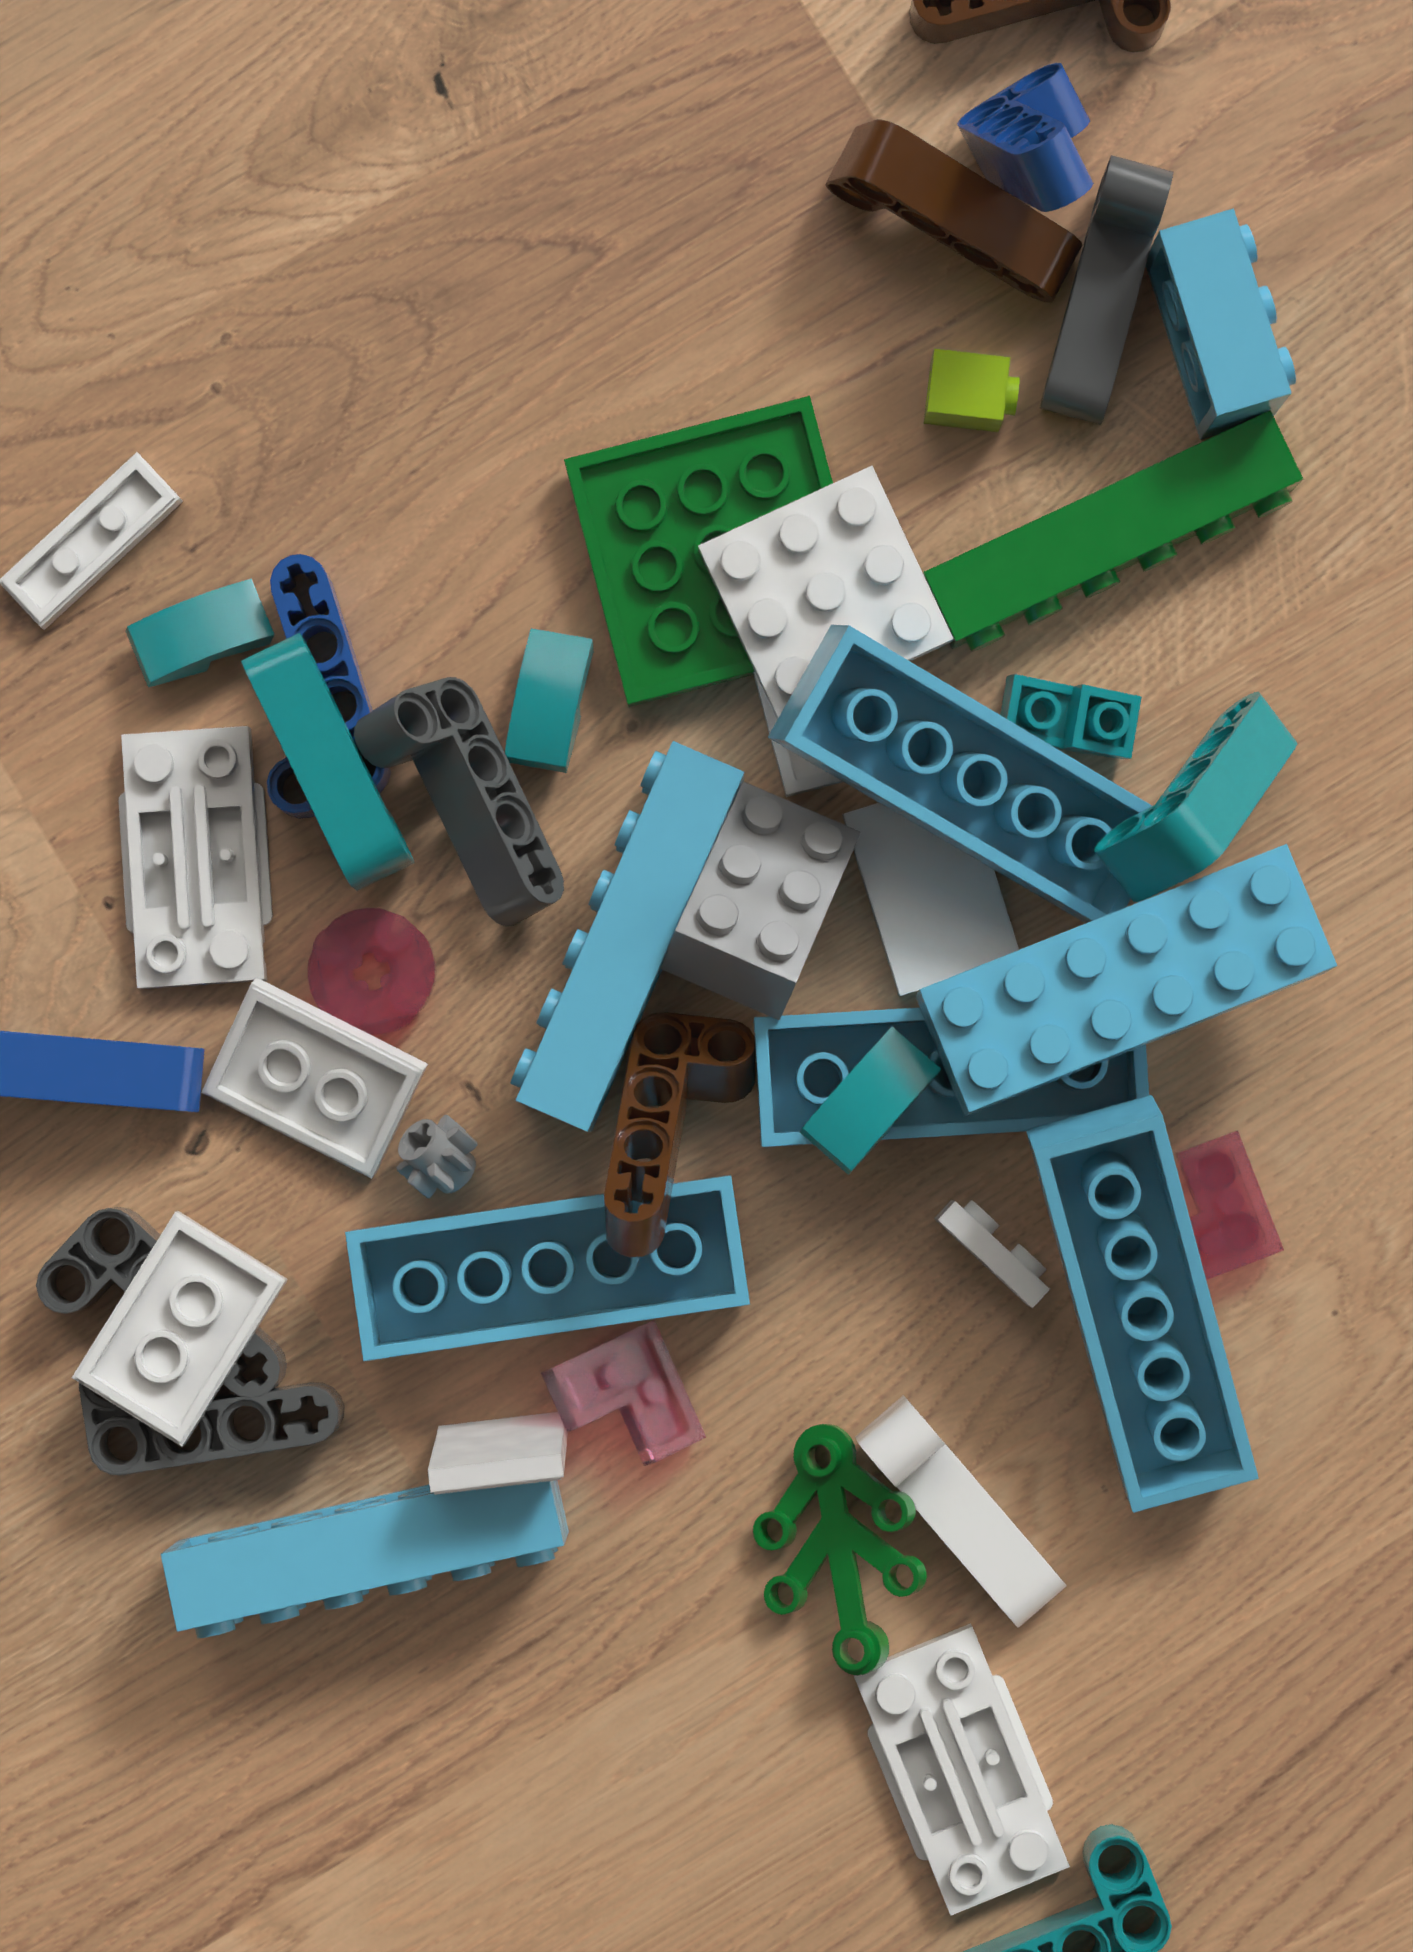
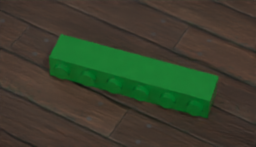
M1270 410L923 572V575L952 634L953 641L949 643L951 649L967 643L970 651L973 652L1003 638L1005 633L1002 626L1024 616L1028 625H1032L1056 614L1063 609L1059 599L1082 589L1085 597L1090 598L1112 588L1121 582L1117 572L1134 564L1140 563L1144 572L1175 558L1178 554L1174 546L1194 536H1197L1200 544L1203 545L1235 529L1231 519L1254 509L1257 517L1261 518L1293 502L1289 492L1293 491L1302 482L1303 477Z

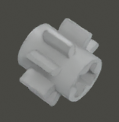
M444 1115L438 1125L432 1120L423 1119L411 1125L403 1134L399 1142L398 1153L404 1161L396 1169L408 1180L411 1186L426 1198H430L436 1188L443 1193H453L461 1189L472 1177L476 1161L470 1152L476 1148L478 1143L448 1115Z

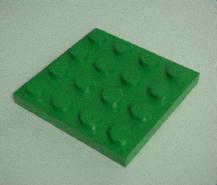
M810 396L564 459L628 707L754 675L755 671L698 551V545L833 484Z

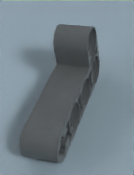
M1113 155L1110 156L1095 199L1040 409L1099 425L1102 424L1112 393L1152 240L1166 205L1173 171Z
M447 677L406 689L357 721L354 733L357 747L363 757L372 765L380 768H390L413 760L474 890L491 919L505 927L514 926L561 898L564 891V879L561 870L478 696L465 681L456 677Z
M112 1207L96 1211L80 1225L43 1265L38 1273L36 1283L39 1298L52 1311L67 1314L89 1308L114 1283L126 1291L161 1234L138 1213L129 1208ZM110 1218L122 1221L129 1231V1243L120 1254L108 1252L100 1241L101 1227ZM66 1265L74 1266L80 1270L85 1279V1290L76 1301L65 1299L57 1290V1275ZM258 1327L242 1353L250 1358L262 1353L268 1360L262 1368L268 1378L266 1381L261 1377H257L250 1382L247 1381L242 1375L247 1368V1364L239 1357L223 1384L240 1397L256 1398L263 1396L279 1386L286 1374L287 1362L285 1353L267 1333Z
M309 1382L278 1387L256 1398L240 1397L237 1394L216 1397L198 1423L201 1430L199 1446L194 1450H184L169 1438L79 1383L87 1444L92 1462L101 1471L110 1475H126L311 1445L328 1438L340 1427L344 1418V1403L341 1395L332 1386L323 1382ZM307 1396H313L316 1406H327L328 1416L318 1422V1429H312V1423L309 1419L289 1421L283 1426L288 1436H280L281 1413L300 1409L307 1404ZM276 1399L282 1400L281 1413L275 1402ZM241 1406H252L263 1414L265 1431L260 1439L247 1440L236 1432L234 1415ZM114 1427H125L135 1435L138 1445L137 1452L132 1460H120L110 1452L108 1436Z

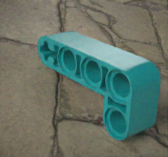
M299 632L242 660L241 662L350 886L358 891L414 864L411 852L392 814L386 808L301 633Z
M1254 692L1243 697L1223 712L1214 722L1156 804L1128 818L1109 831L1094 848L1095 853L1133 902L1143 901L1198 874L1216 861L1227 849L1298 744L1260 692Z
M1109 1824L1100 1826L1092 1831L1085 1840L1082 1851L1085 1867L1097 1894L1096 1898L962 1952H1062L1063 1942L1066 1937L1078 1930L1089 1931L1095 1935V1944L1090 1952H1157L1169 1940L1172 1925L1170 1915L1146 1855L1137 1840L1124 1827ZM1122 1845L1130 1849V1862L1122 1871L1111 1874L1103 1872L1098 1868L1099 1856L1109 1846ZM1136 1906H1147L1153 1909L1155 1917L1149 1929L1137 1934L1129 1933L1123 1929L1124 1916L1130 1909Z

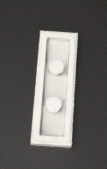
M136 452L0 578V584L31 618L45 630L183 501Z

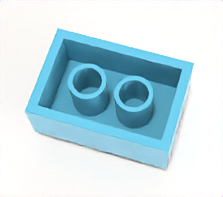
M1234 208L1160 230L1150 248L1146 263L1147 272L1200 440L1218 435L1270 410L1274 416L1292 394L1290 385L1296 383L1295 369L1290 353L1286 347L1277 348L1270 324H1274L1277 321L1272 295L1266 285L1258 287L1251 263L1257 262L1258 259L1253 234L1247 224L1239 226Z

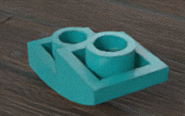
M252 578L172 605L127 626L125 631L148 688L205 672L213 660L270 645L275 635Z
M530 629L506 740L505 755L509 763L567 773L581 721L580 703L594 653L593 639Z
M1012 674L1006 677L1000 715L1056 749L1128 760L1132 758L1142 696L1084 684L1071 686Z
M891 1027L801 1128L800 1133L849 1175L884 1138L899 1117L935 1080L941 1068L894 1027Z

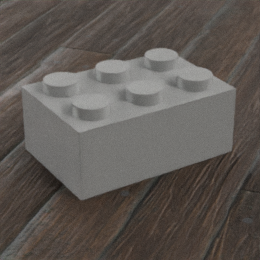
M743 781L675 929L661 969L780 1020L861 832Z

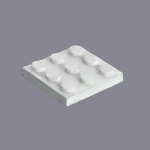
M873 466L867 467L698 545V551L777 720L831 625H850L908 661L919 658L953 641L952 634Z

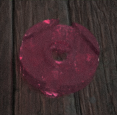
M382 908L356 909L334 919L326 929L316 936L307 969L310 991L319 1009L372 1036L393 1033L409 1025L426 1006L433 992L437 977L435 956L426 936L404 916ZM374 953L377 962H388L390 966V974L381 977V988L376 990H370L366 981H356L354 973L355 969L363 966V956Z

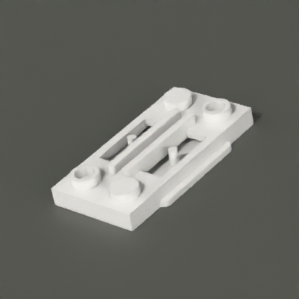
M249 726L121 735L125 792L120 795L118 800L126 927L131 933H134L137 988L150 989L251 982L256 978L266 981L267 967L264 961L263 943H265L264 925L271 922L273 913L265 791L260 784L254 781L251 728Z
M971 1623L889 1656L883 1666L873 1672L859 1676L854 1675L873 1722L868 1729L869 1740L915 1854L919 1859L929 1861L950 1915L1070 1867L1047 1812L1053 1805V1799L1004 1679L999 1675L991 1674Z

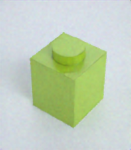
M934 348L930 362L923 424L999 432L1004 414L1015 416L1018 402L1020 377L1009 376L1011 357Z

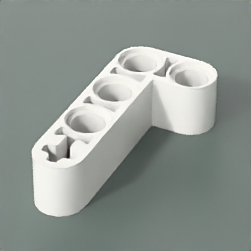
M904 1395L855 1436L858 1444L895 1487L911 1497L915 1509L1018 1628L1067 1586Z

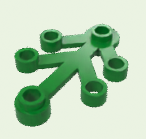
M819 1424L806 1429L796 1441L793 1458L798 1474L775 1509L757 1517L753 1525V1536L757 1544L766 1550L772 1551L789 1546L796 1537L797 1527L795 1522L814 1496L818 1494L821 1511L820 1521L785 1574L773 1577L767 1582L764 1588V1600L767 1607L776 1614L785 1615L800 1610L807 1600V1588L826 1559L829 1558L841 1628L833 1640V1657L843 1671L859 1676L873 1672L883 1666L889 1655V1640L880 1626L867 1621L856 1554L882 1573L886 1589L898 1597H905L919 1592L926 1583L927 1572L924 1564L918 1558L902 1555L848 1512L845 1489L872 1507L871 1515L874 1523L881 1530L887 1532L905 1529L913 1522L916 1510L911 1497L904 1492L890 1490L856 1463V1448L852 1438L846 1431L836 1425ZM819 1445L825 1446L830 1452L831 1461L827 1468L820 1467L815 1460V1451ZM890 1499L896 1501L901 1507L902 1516L898 1523L890 1521L886 1516L885 1507ZM772 1518L777 1520L782 1526L783 1533L778 1542L772 1540L767 1532V1525ZM901 1564L906 1565L912 1571L913 1582L909 1588L902 1586L897 1580L896 1572ZM782 1582L788 1584L793 1591V1601L790 1605L782 1603L779 1599L778 1589ZM851 1638L859 1640L863 1645L864 1655L861 1661H856L849 1655L848 1643Z

